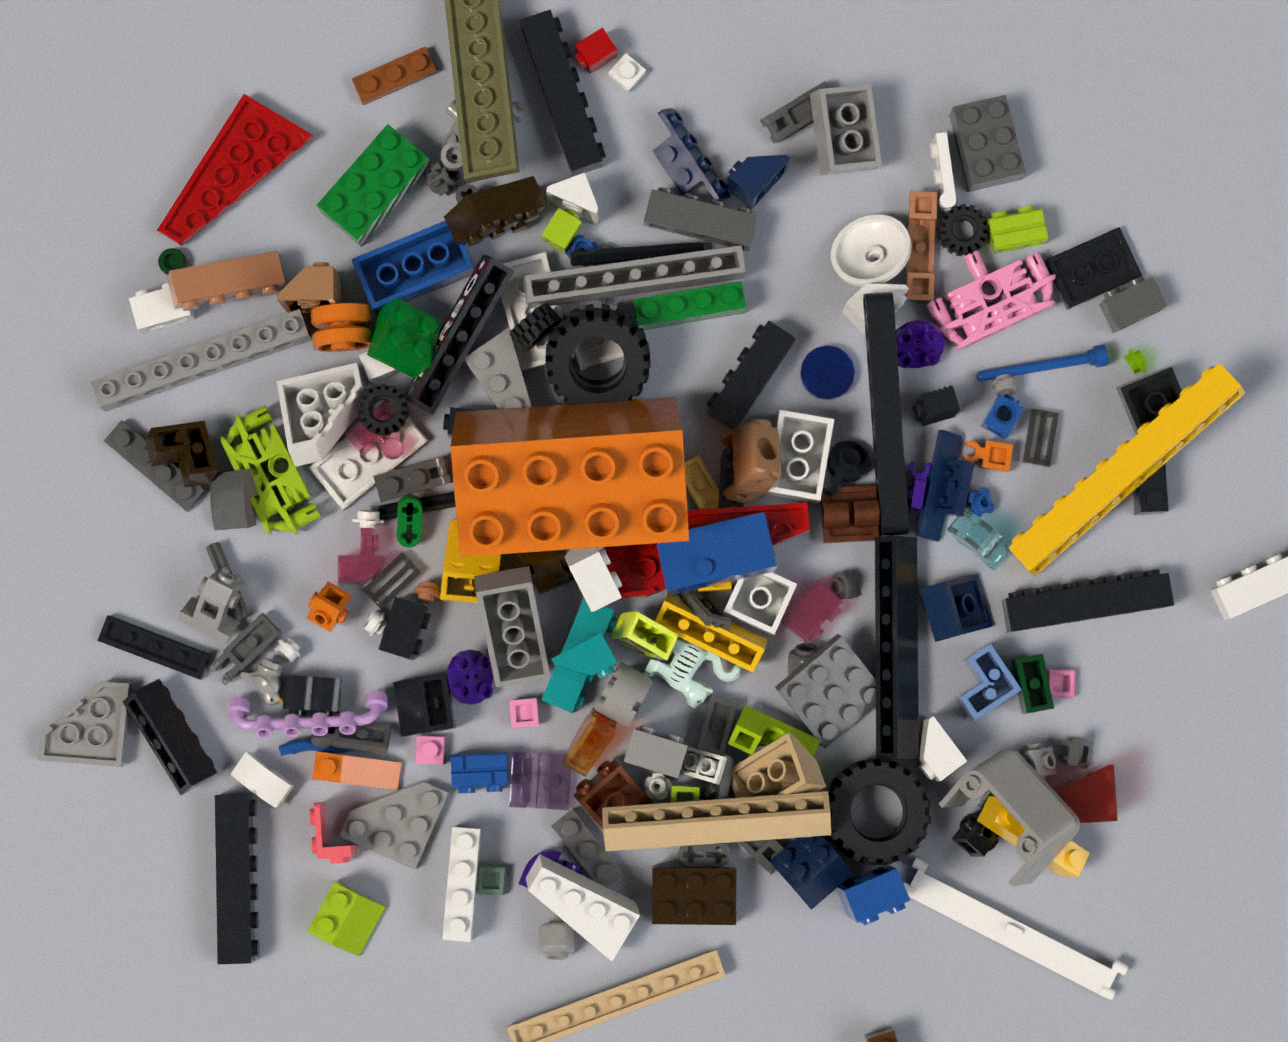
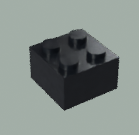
M1172 367L1162 368L1117 387L1135 435L1138 434L1137 431L1146 422L1151 423L1159 416V411L1166 404H1173L1180 398L1179 395L1182 391Z

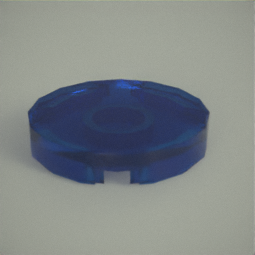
M825 345L813 349L806 355L801 364L800 378L804 388L810 395L817 399L832 400L839 398L848 391L853 383L855 370L853 362L846 352L838 347Z

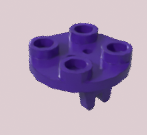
M915 320L905 323L896 330L899 367L922 368L934 366L940 361L945 341L943 333L937 325L925 320Z
M468 649L458 652L452 658L448 666L447 682L451 695L460 703L474 705L492 696L493 673L488 655Z

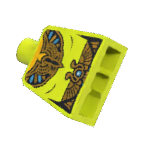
M635 611L625 612L620 615L611 638L638 654L668 660L679 635ZM653 638H656V639H657L656 644H655V643H652V642H650V641H651Z

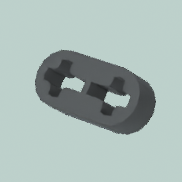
M724 843L681 846L678 851L679 860L688 867H723L731 858L730 849ZM688 846H693L694 851L703 852V857H694L693 862H688L687 857H683L682 854L688 850ZM720 846L721 851L726 852V857H722L721 862H716L714 857H706V852H714L716 847Z

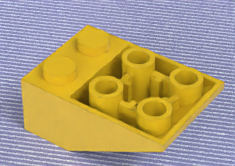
M452 519L449 522L440 600L443 602L478 604L474 576L499 572L501 570L502 554L460 557L457 520Z

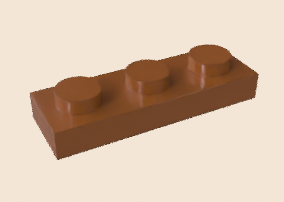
M425 46L354 77L352 82L364 106L437 73V70Z

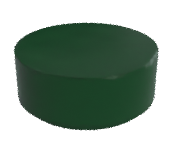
M169 248L160 254L158 264L162 272L168 275L171 270L186 268L187 259L180 250Z

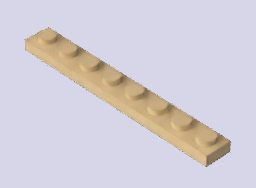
M717 949L507 1026V1031L511 1042H551L726 977Z

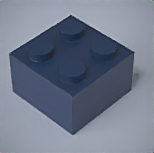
M822 836L795 838L769 861L811 910L853 874L841 856Z

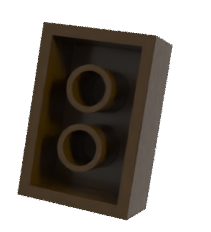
M531 176L468 194L444 216V219L457 246L466 243L469 246H474L482 242L486 237L494 240L503 236L507 231L511 230L512 233H517L527 228V222L533 221L540 216L539 212L547 206V203L535 177Z
M652 866V924L736 925L737 868Z

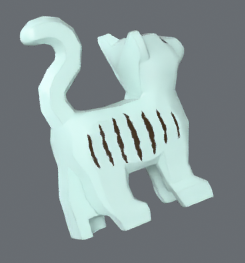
M678 637L671 651L675 656L670 665L650 660L644 672L647 676L654 674L660 676L671 688L683 693L689 707L696 708L705 701L708 695H713L714 693L713 689L706 685V683L693 680L695 672L705 660L712 661L714 673L720 680L726 682L737 679L741 673V667L735 664L730 671H727L724 668L723 658Z

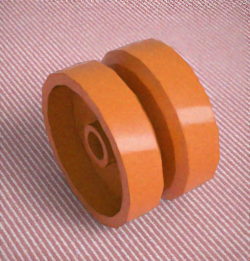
M340 303L319 306L310 310L311 324L321 329L312 335L314 350L320 352H347L369 348L373 331L363 326L372 321L370 305Z

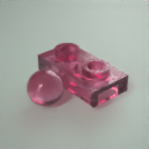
M385 400L373 410L374 417L382 421L388 420L394 413V407L388 400ZM361 421L344 434L362 456L379 443L382 444L381 451L387 459L395 460L403 453V445L398 439L371 433L364 427Z

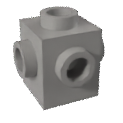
M1040 743L1024 745L1025 751H1020L1019 753L1045 781H1047L1046 776L1057 774L1056 759L1052 747L1041 748Z

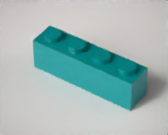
M584 598L561 653L599 633H602L604 637L606 632L612 634L618 619L613 617L615 610L604 606L591 612ZM555 666L541 700L573 714L574 709L580 710L586 695L581 693L585 683L591 684L593 678Z

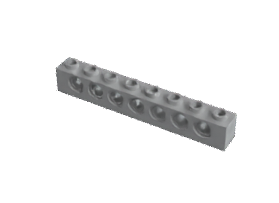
M298 309L91 381L99 407L107 412L311 341L312 337L304 314Z

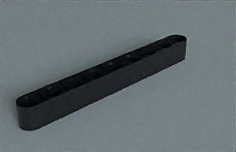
M892 291L863 294L875 480L879 502L880 536L909 534L894 299Z

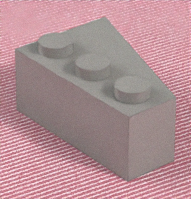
M509 328L466 356L464 359L465 364L496 409L532 407Z

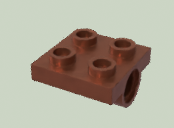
M876 485L839 487L833 497L828 496L824 492L825 488L822 489L823 543L875 541V537H879V502Z

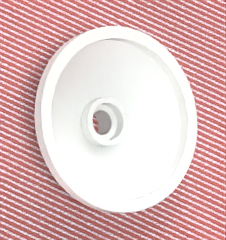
M880 214L864 216L849 223L837 235L831 249V262L837 275L851 285L863 287L866 283L882 284L895 277L905 267L911 254V238L905 226L893 217Z

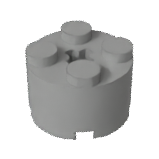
M619 662L594 710L629 728L654 679L627 664Z

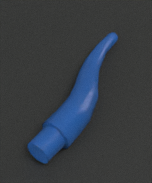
M309 738L295 739L289 741V743L279 745L281 756L291 753L293 755L304 751L334 754L354 751L334 748L332 746L328 748L313 745Z

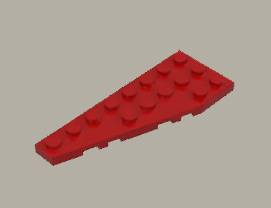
M808 502L688 510V529L765 512L773 546L810 531ZM657 543L604 547L611 562L607 567L610 573L616 571L622 587L618 588L622 597L620 599L649 597L666 590Z

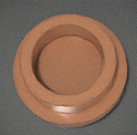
M425 581L419 582L418 587L414 588L413 592L418 597V601L426 604H433L434 601L440 600L441 595L439 592L440 587L437 584Z

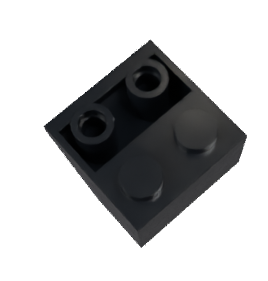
M447 673L393 682L401 737L456 729Z

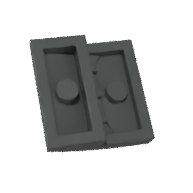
M251 468L218 471L216 473L210 490L211 514L215 530L241 529L257 525L250 502L251 497L258 495Z

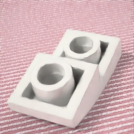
M687 747L680 773L719 785L727 758Z
M250 752L244 753L231 773L246 788L278 809L294 787L279 772L269 769Z

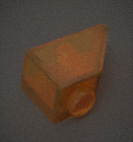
M594 707L579 727L562 761V764L585 777L614 737L617 723L594 710Z

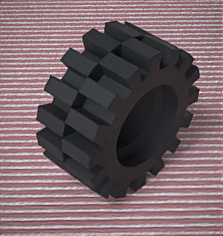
M961 204L959 207L955 205L950 210H947L940 221L937 230L939 231L938 239L942 241L941 245L943 248H948L947 252L950 254L954 252L956 256H961L962 254L966 256L979 250L987 239V232L989 230V225L986 224L987 218L981 215L982 211L980 209L978 211L975 210L973 205L966 207V204ZM961 220L969 222L973 227L972 237L967 240L958 239L953 233V225Z
M546 302L522 319L510 332V336L524 352L528 351L540 343L543 338H546L552 329L558 326L561 318Z
M380 384L377 387L374 385L369 391L366 390L364 396L360 397V404L358 406L359 418L364 427L378 436H390L391 433L399 432V429L405 426V421L409 416L408 403L402 392L395 389L394 386H386V384ZM380 400H388L394 406V413L388 420H378L373 415V407Z

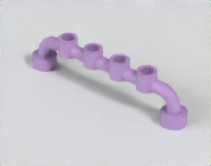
M382 691L367 693L365 708L369 712L362 715L345 711L340 716L315 713L312 717H300L296 714H288L284 718L273 719L268 715H261L254 720L246 719L249 715L250 702L242 697H234L228 701L227 714L233 718L237 727L243 730L256 731V736L263 739L271 737L272 731L283 729L284 735L288 737H297L300 734V728H311V732L314 735L324 736L328 733V727H339V731L342 734L350 735L355 733L356 726L368 725L374 722L380 716V713L387 709L388 696Z

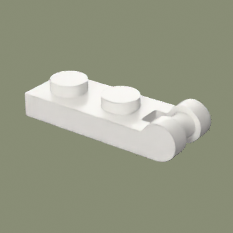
M947 132L936 133L933 142L929 144L931 159H936L937 169H933V178L935 185L940 187L941 197L937 202V208L942 213H946L956 203Z

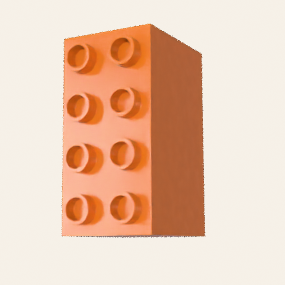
M676 397L455 412L450 449L460 557L689 541L683 432Z

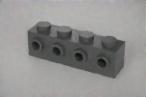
M659 187L658 190H651L644 218V226L728 247L742 245V250L749 252L758 215L753 214V210L744 207H738L737 210L726 208L727 204L712 200L711 204L702 202L700 197L692 194H685L684 197L674 195L673 190Z

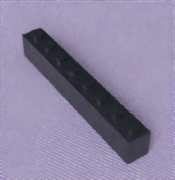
M897 535L875 537L876 759H919L917 537Z

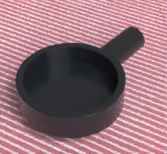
M841 441L832 447L828 455L827 467L833 477L824 490L828 496L833 497L842 482H855L864 476L869 466V456L863 446L854 441Z

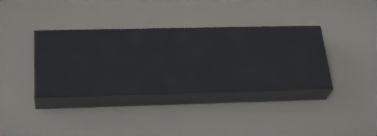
M109 615L106 617L97 640L199 680H202L211 657L210 653Z

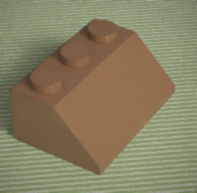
M314 262L312 266H305L277 294V300L287 313L300 309L303 314H311L310 310L313 308L342 303V280L335 268L329 266V263Z

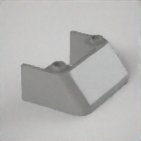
M1012 749L1002 750L965 773L941 800L939 805L941 808L963 806L969 798H981L990 790L1025 829L1017 840L1016 848L1018 854L1026 863L1008 883L1011 886L1030 884L1078 833L1080 821L1073 810L1018 751Z

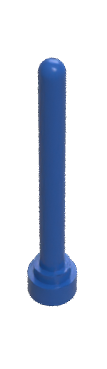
M1104 344L1093 346L1087 353L978 371L976 378L978 381L994 380L1003 374L1017 376L1088 363L1090 366L1095 365L1096 368L1108 366L1107 351Z

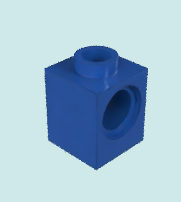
M999 395L992 404L981 427L1005 439L1010 434L1024 407L1018 405L1020 401L1011 395ZM999 408L1008 410L1010 414L1009 421H1001L997 417V410Z

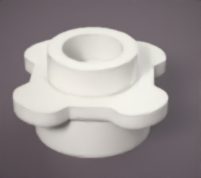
M358 510L357 518H352V522H360L359 527L376 528V524L384 523V520L379 519V511Z

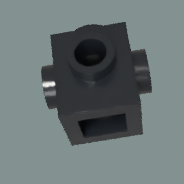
M980 813L967 814L961 820L960 828L952 838L971 857H985L987 852L995 848L999 841L997 839L999 835L977 821Z

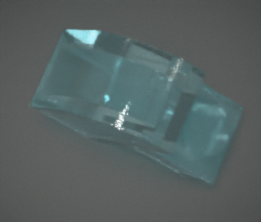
M966 509L964 510L963 517H956L947 528L961 545L973 551L987 567L994 571L1011 552L1008 548L1009 546L1003 541L1004 538L983 519Z

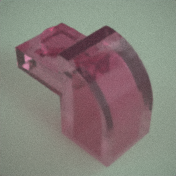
M361 528L360 555H338V583L340 585L366 584L374 580L382 571L385 557L374 556V551H379V535H375L373 528Z

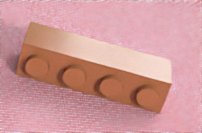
M278 251L171 270L167 276L174 309L182 308L183 311L197 309L199 304L209 303L210 306L221 305L226 302V299L231 298L243 301L252 298V294L262 292L264 296L278 293L279 289L285 284Z

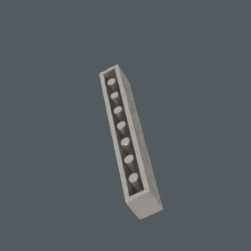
M742 245L526 275L524 276L523 286L527 309H532L546 302L553 306L737 280L743 278L746 269Z

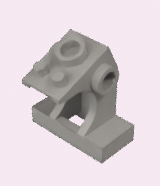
M226 567L219 569L210 577L205 576L198 587V592L201 593L199 600L191 597L180 611L178 620L227 644L241 621L227 615L229 608L233 609L240 598V594L237 592L245 582L241 579L242 576L238 573H235V575L229 573V569ZM207 603H210V604H212V605L218 607L219 610H217V609H215L214 607L208 605Z

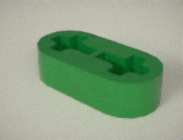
M407 494L398 501L397 540L403 547L411 548L418 545L422 536V501L416 495ZM407 503H413V507H415L412 517H407V509L405 508ZM407 525H412V533H414L412 539H406V535L401 534L406 533Z

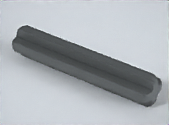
M215 542L208 545L206 550L215 572L226 567L229 569V573L233 574L221 544ZM238 590L237 593L240 594V598L236 606L231 610L236 620H242L249 616V611L240 590Z

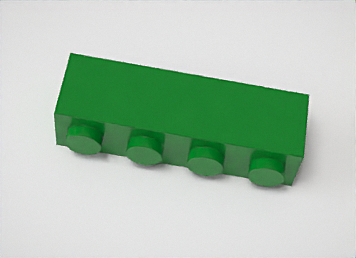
M742 281L633 299L635 318L639 328H643V330L744 314L746 311Z

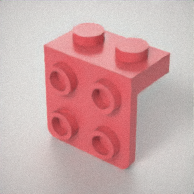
M314 803V809H310L311 826L315 825L316 837L311 838L312 853L317 854V859L330 858V864L350 862V857L357 856V846L329 847L326 803Z

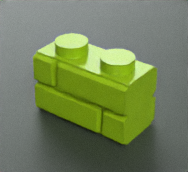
M1025 206L1017 209L1018 213L1008 215L1007 211L991 214V218L986 222L989 225L987 234L991 253L997 254L1045 244L1048 241V233L1042 208L1034 210V206Z

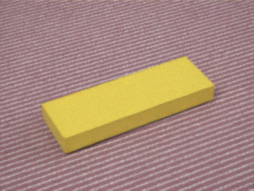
M698 454L684 462L686 489L698 510L719 508V488Z

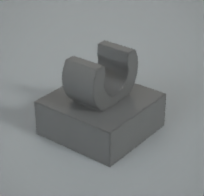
M1072 737V741L1062 740L1061 744L1069 746L1070 751L1066 756L1058 755V758L1066 761L1067 765L1087 769L1092 742Z

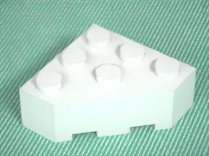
M357 363L276 381L287 447L295 467L322 461L359 414V399L364 396L365 386Z

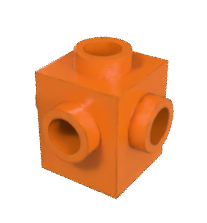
M328 581L319 593L315 592L308 603L311 609L307 619L331 632L337 623L342 625L349 614V610L346 607L352 595Z

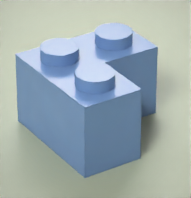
M990 643L964 659L978 684L956 699L969 719L976 721L1022 689Z

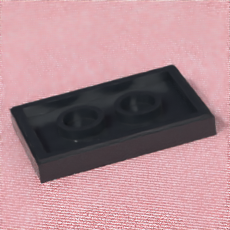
M1120 227L1044 261L1050 275L1056 274L1054 283L1067 310L1143 276Z

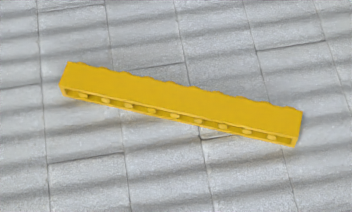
M1220 363L1215 367L1210 366L1207 368L1196 384L1185 387L1179 395L1180 398L1173 404H1166L1159 411V416L1151 423L1146 422L1138 429V434L1132 440H1126L1121 443L1116 449V454L1109 460L1107 458L1102 460L1095 467L1096 471L1088 478L1080 479L1069 495H1063L1053 504L1054 508L1047 514L1039 515L1033 521V526L1029 530L1017 534L1012 539V544L1008 547L1010 551L1034 577L1037 576L1245 394L1243 387Z

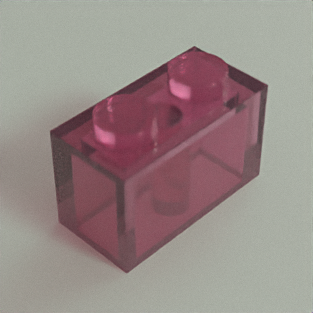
M817 580L781 619L780 623L801 642L806 643L809 639L813 643L824 631L820 626L826 619L832 622L842 611L838 606L843 601L820 580Z

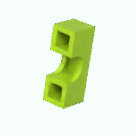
M745 705L735 724L728 744L753 755L757 747L768 746L787 733H792L808 752L815 757L820 739Z

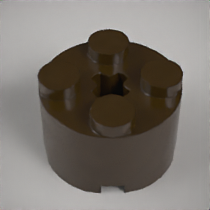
M562 550L520 553L525 565L530 567L532 581L540 595L575 580L569 566L564 567L563 565L567 561Z

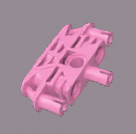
M979 250L974 251L972 255L970 253L963 257L975 281L949 292L945 296L946 301L951 302L950 310H955L953 315L955 320L952 321L942 297L926 305L935 324L942 331L943 336L958 345L955 348L956 350L964 349L1055 305V301H1051V294L1056 274H1049L1040 252L1024 259L1035 283H1032L1030 277H1025L1027 271L1025 268L1021 269L1023 265L1021 259L989 274L979 254ZM982 285H992L995 291L994 295L984 294L981 289ZM1024 287L1026 288L1025 291L1020 292V293H1018V294H1016V295H1014V296L1011 297L1010 294H1012V293H1014V292H1016V291H1018V290H1020V289H1022V288H1024ZM1042 289L1043 302L1038 303L1034 293ZM1000 295L1001 302L987 307L986 304L992 303ZM977 309L979 310L978 313L973 314L965 319L963 318V316ZM963 328L968 338L964 340L955 330Z

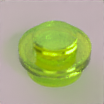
M1132 348L1129 349V353L1124 356L1125 360L1134 374L1140 371L1144 373L1146 370L1143 366L1148 364L1140 350L1134 352Z

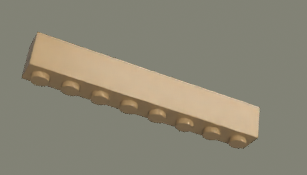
M828 791L602 808L605 851L831 835Z

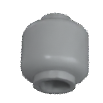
M560 917L549 918V922L542 924L539 929V950L546 954L547 959H567L568 955L575 950V930Z

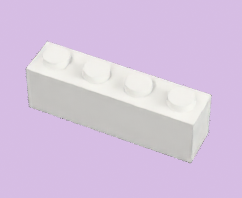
M1280 553L1266 559L1268 565L1258 569L1255 564L1242 570L1243 576L1233 580L1232 576H1228L1217 581L1218 587L1210 591L1223 619H1231L1287 594L1288 556L1283 558Z
M452 827L442 940L472 941L482 828Z

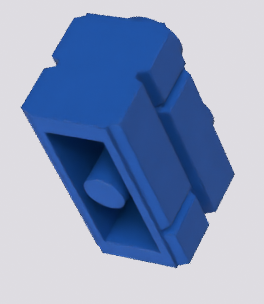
M507 752L451 755L452 788H458V794L475 793V787H486V792H502L503 786H509Z

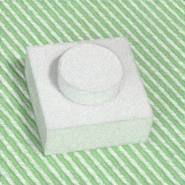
M625 53L609 71L608 76L629 93L646 74V69Z

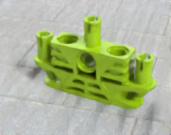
M265 405L243 417L238 413L235 416L236 421L229 429L227 436L224 438L221 435L219 438L234 470L251 468L258 493L257 496L250 498L253 508L268 535H272V530L292 531L294 534H299V528L318 518H322L314 502L292 514L289 513V510L295 508V504L301 505L304 503L303 500L307 499L309 501L313 499L298 470L302 465L295 467L288 448L274 423L269 425L270 429L268 430L265 428L261 429L260 434L256 432L251 435L249 434V431L269 421H273ZM240 434L243 442L232 447L230 445L231 442ZM252 442H255L262 458H258L251 444ZM280 460H287L289 463L288 470L282 474L277 473L275 469L276 464ZM267 464L271 474L278 478L272 482L263 467ZM277 488L279 489L286 503V505L284 506L282 505L275 491V489ZM280 513L284 519L279 522H270L269 517Z

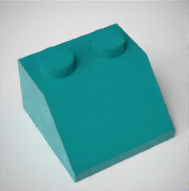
M602 633L551 659L557 667L592 678L598 675L600 679L615 672L613 667L617 665V661Z

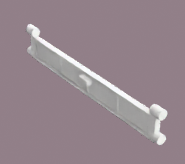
M918 857L914 859L911 867L917 869L910 884L903 882L910 898L1109 1000L1113 999L1116 990L1110 987L1117 973L1125 975L1129 965L1115 959L1111 968L927 875L924 872L929 863Z

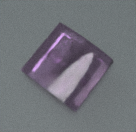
M512 752L509 807L569 810L572 755Z

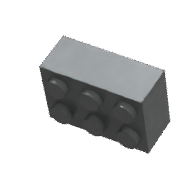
M1006 95L954 106L949 117L968 192L1021 180L1026 172Z

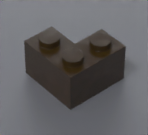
M205 421L150 429L145 443L151 466L179 463L184 487L212 483L218 470Z

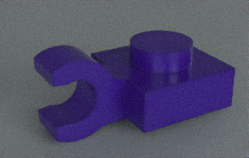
M912 461L908 470L914 479L913 487L908 486L907 502L910 503L909 510L921 511L930 465L926 463L924 472L917 473L914 469L915 461Z

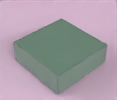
M479 865L477 893L505 895L507 867Z

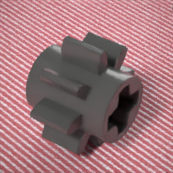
M440 161L430 167L431 172L427 174V184L432 192L439 194V196L443 194L449 196L458 190L456 185L460 184L459 171L448 170Z

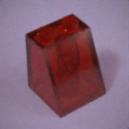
M1097 765L1053 788L1078 816L1080 823L1118 821L1114 765Z

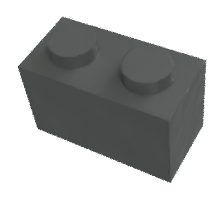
M1143 276L1129 282V288L1121 292L1119 288H1116L1104 294L1105 299L1099 306L1113 333L1160 312L1167 306L1153 277L1144 280Z

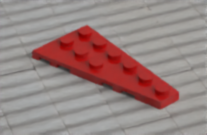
M243 94L157 231L183 246L311 141L314 136L246 94Z

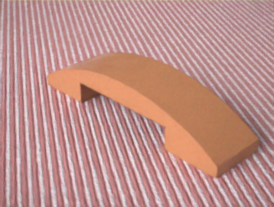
M910 191L907 231L911 238L912 247L909 260L906 263V286L909 288L906 293L907 300L934 301L935 221L937 219V192Z

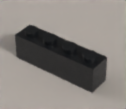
M768 321L765 326L762 324L758 326L752 336L755 342L750 349L746 346L737 358V361L740 362L739 366L735 371L732 369L728 371L721 382L725 384L720 394L715 391L707 403V406L710 407L708 415L729 429L739 427L795 343L796 338L771 321Z
M160 679L132 692L123 701L180 796L205 783L217 773L212 759L206 755L200 745L198 736L192 732L185 721L183 712L177 708L171 698L170 691L162 684Z

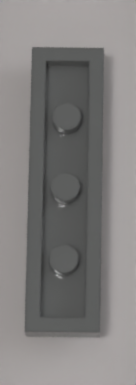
M121 420L105 438L104 442L185 511L189 512L206 491L199 485L184 487L181 471L173 463L151 466L145 443L146 440Z

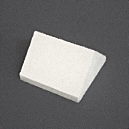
M585 173L547 187L546 195L549 204L563 210L568 208L577 213L580 218L597 225L599 210Z

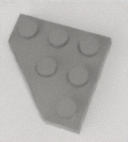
M101 681L91 692L77 701L60 718L41 732L38 760L123 767L128 710L123 701L130 695L131 684Z
M421 782L353 809L349 812L339 837L416 870L449 792L429 783Z

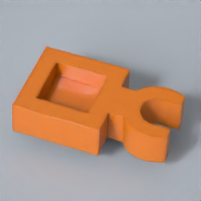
M986 440L983 448L974 441L965 443V447L973 448L975 454L972 457L964 456L963 461L973 463L976 460H982L981 468L1009 472L1013 444Z

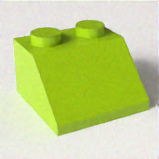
M337 880L332 884L307 932L337 948L360 956L386 906Z

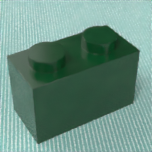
M1043 654L1011 660L1014 678L1022 689L1018 692L1022 714L1054 709Z

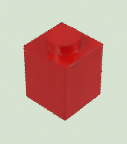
M603 27L575 44L576 54L574 57L582 69L586 67L590 74L617 57V48Z

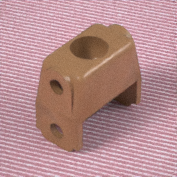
M756 419L733 428L720 437V442H723V445L732 446L734 466V484L723 491V496H726L728 500L740 503L755 502L764 496L781 476L778 429L772 427L768 420Z

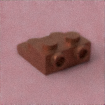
M616 759L612 762L609 760L603 762L597 768L598 774L591 780H582L576 786L575 790L577 792L573 795L602 830V808L654 804Z

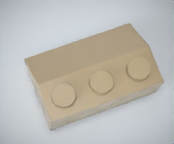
M787 733L733 766L731 785L736 798L812 793L826 787L817 760L792 733Z

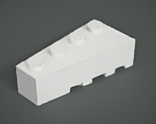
M540 854L526 876L527 887L530 893L610 961L614 960L640 916L635 901Z

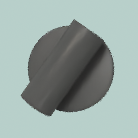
M853 570L837 572L832 576L830 590L835 598L839 600L857 598Z

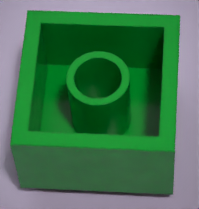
M395 297L379 310L367 355L412 378H416L431 365L442 321Z

